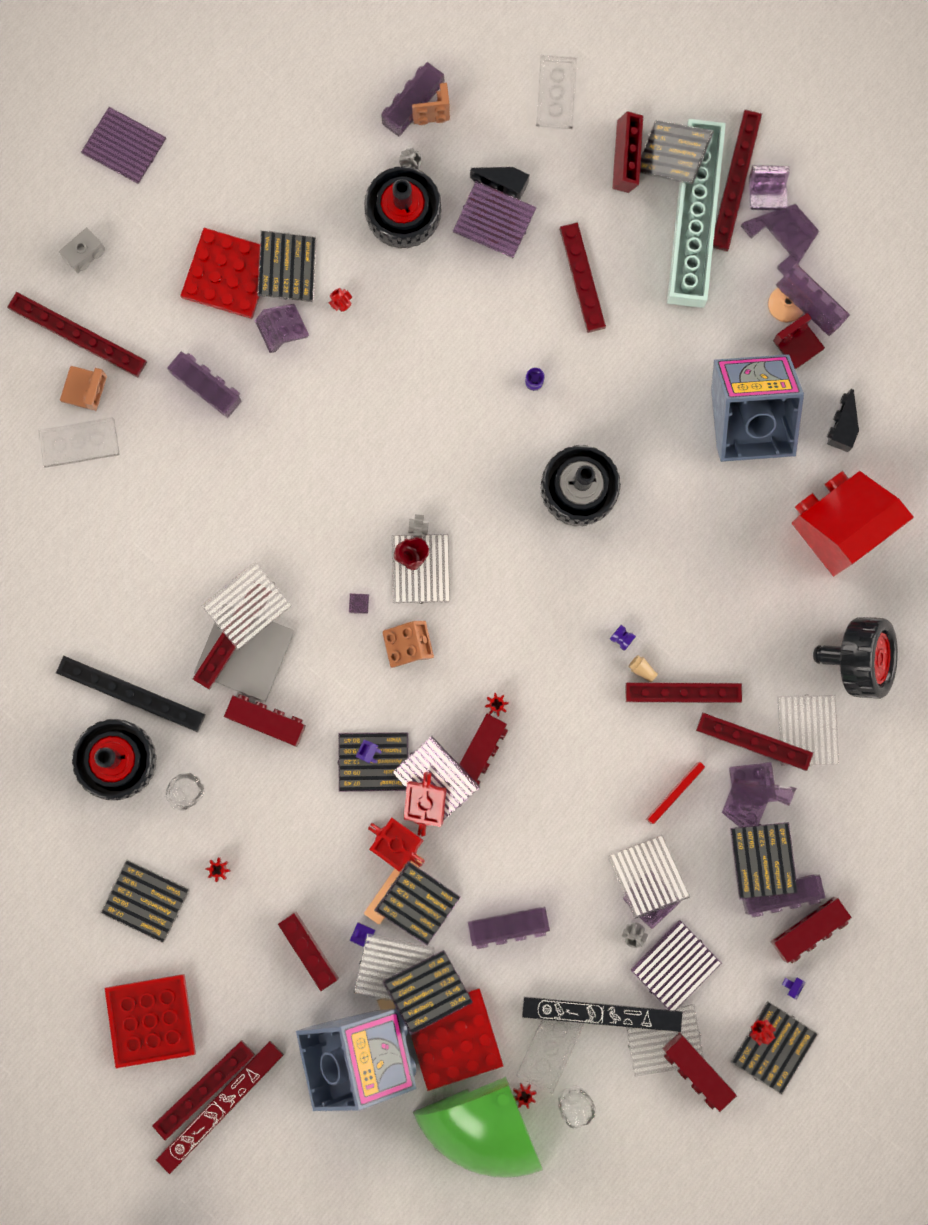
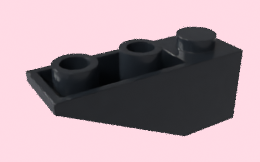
M515 167L470 169V178L475 183L484 184L489 189L496 192L499 191L505 194L506 197L520 201L530 178V174Z
M850 389L842 395L840 404H842L841 409L836 411L833 418L836 422L834 427H830L827 433V438H829L827 444L845 452H849L853 448L859 433L854 389Z

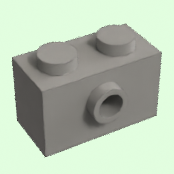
M86 227L66 244L59 253L79 273L86 270L94 259L101 257L106 249L100 240Z

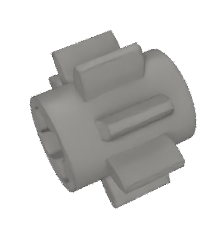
M407 148L406 151H401L399 163L401 167L408 166L419 169L422 157L419 151L414 152V148Z
M415 514V519H409V533H413V538H422L423 534H428L429 520H424V515Z
M633 923L631 925L627 924L622 937L626 938L625 943L629 947L637 948L643 946L648 934L644 933L645 928L641 924Z

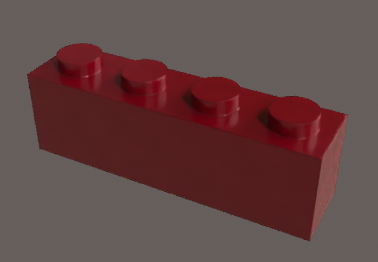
M627 111L617 120L612 186L614 190L630 193L639 185L643 115Z
M239 694L236 697L232 695L223 717L295 747L298 746L306 725L302 724V719L292 716L291 719L284 716L285 712L274 709L272 712L266 709L267 705L257 701L256 704L248 702L250 698Z
M486 713L457 767V770L476 790L481 782L478 780L480 774H485L490 765L487 763L490 755L494 757L499 749L496 745L499 739L503 740L508 732V729L505 728L507 726L506 723ZM455 772L454 775L471 792L472 789ZM452 777L451 780L455 783V785L463 789Z
M833 897L770 942L784 962L794 963L801 958L800 954L804 951L809 952L816 948V943L821 939L825 941L830 938L835 929L838 928L840 930L849 924L848 920L852 917L839 898Z
M297 912L278 923V926L320 991H323L339 979Z
M680 1032L663 1047L666 1053L664 1055L666 1060L671 1065L675 1063L679 1067L677 1071L685 1080L689 1078L692 1081L691 1087L698 1095L702 1092L706 1097L704 1101L712 1110L716 1108L721 1112L737 1097L730 1086Z

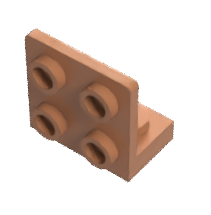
M440 83V91H436L437 102L412 105L414 124L426 125L430 122L444 123L450 120L447 83Z
M70 366L60 401L97 411L107 375L99 368L90 371Z
M412 621L382 632L391 668L417 660L434 658L426 621Z

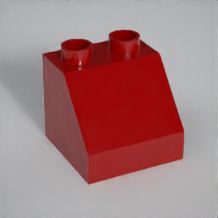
M841 471L824 484L830 492L819 501L812 493L795 506L800 515L791 524L834 577L911 521L914 516L898 497L863 472L858 471L848 478L844 471Z

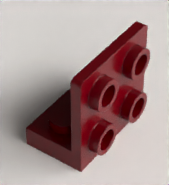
M808 313L780 331L773 339V342L783 355H790L794 369L799 368L825 349L808 325L812 319Z

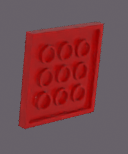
M203 228L180 295L181 298L252 319L260 297L258 295L261 244Z
M185 974L105 988L115 1069L196 1054Z
M480 988L467 992L472 1001L470 1004L411 1034L427 1091L504 1067Z

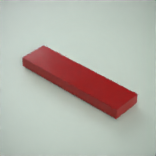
M697 762L646 820L650 824H655L705 769V766L701 762Z

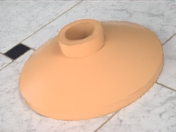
M782 286L771 293L768 300V308L775 319L781 322H793L803 314L805 299L796 288ZM785 300H790L791 304H786Z

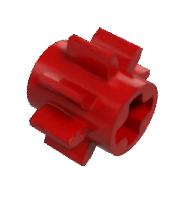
M338 288L330 294L332 300L328 303L333 310L343 312L351 306L350 299L353 297L348 290Z
M494 693V698L487 697L490 704L485 705V708H490V715L494 712L499 717L500 711L507 712L503 707L508 705L509 702L503 701L504 695L497 697V694ZM494 700L502 703L499 710L491 706V704H494Z
M218 857L217 863L210 860L211 866L205 868V870L210 872L208 878L215 877V882L219 881V877L226 880V872H231L226 867L229 862L222 863L221 857ZM215 865L222 867V869L220 870L221 874H215Z
M767 1019L764 1022L757 1020L751 1026L753 1033L750 1036L758 1045L762 1043L769 1045L775 1039L773 1032L776 1029Z
M520 1083L519 1089L513 1088V1091L517 1094V1096H514V1099L519 1101L518 1108L526 1105L527 1109H529L531 1102L536 1103L532 1095L537 1093L536 1090H530V1083L527 1087ZM525 1091L526 1094H529L527 1095L526 1100H524L523 1097H521V1092Z

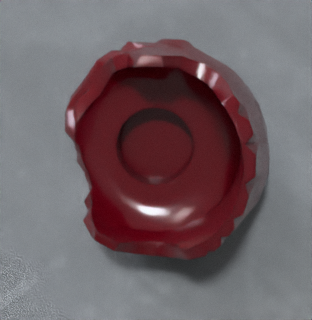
M419 537L405 539L396 545L394 559L407 569L417 570L430 553L429 546L425 540Z

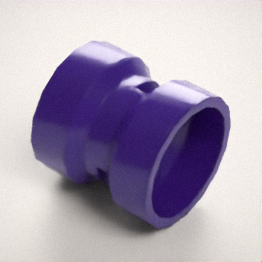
M536 367L529 369L525 379L527 388L532 391L541 389L545 378L544 372Z
M620 625L610 640L614 643L617 642L620 648L625 651L636 636L633 633L627 632L626 628Z

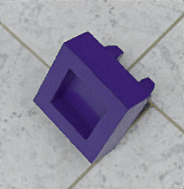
M364 739L356 757L367 763H377L373 756L375 752L381 754L382 751L378 749V745Z
M357 922L349 941L368 949V947H365V944H370L371 941H368L367 937L372 938L376 930Z
M798 977L794 982L785 978L782 985L790 989L787 995L797 1000L806 982Z

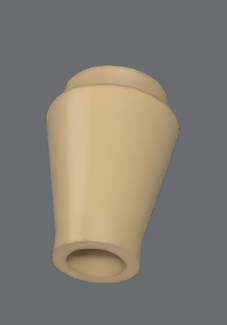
M639 655L628 666L631 672L649 682H652L658 675L646 659Z

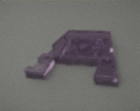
M796 204L748 220L741 225L742 229L751 239L764 228H767L785 248L790 256L781 262L777 269L787 280L791 277L819 232Z
M735 779L722 813L740 828L759 826L769 799L772 798L790 806L797 788H782L776 784L771 786L761 785L760 782Z

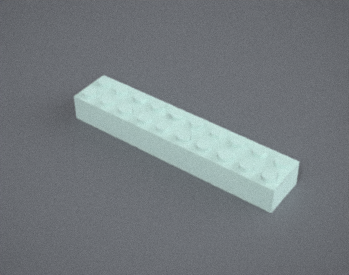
M689 119L686 125L688 127L709 130L713 134L693 184L680 181L667 304L704 308L708 299L726 123Z

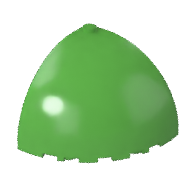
M506 1077L471 1092L468 1089L413 1112L419 1127L431 1144L446 1158L466 1170L481 1175L502 1178L520 1177L543 1170Z

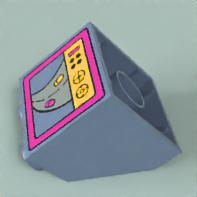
M790 355L714 360L711 395L716 447L720 461L795 457L804 392Z
M398 1008L375 1010L296 1031L313 1111H359L417 1089L414 1079L416 1064L409 1055L405 1039L407 1025L400 1015Z

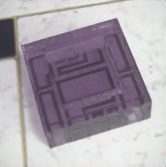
M350 593L349 613L368 614L369 594Z

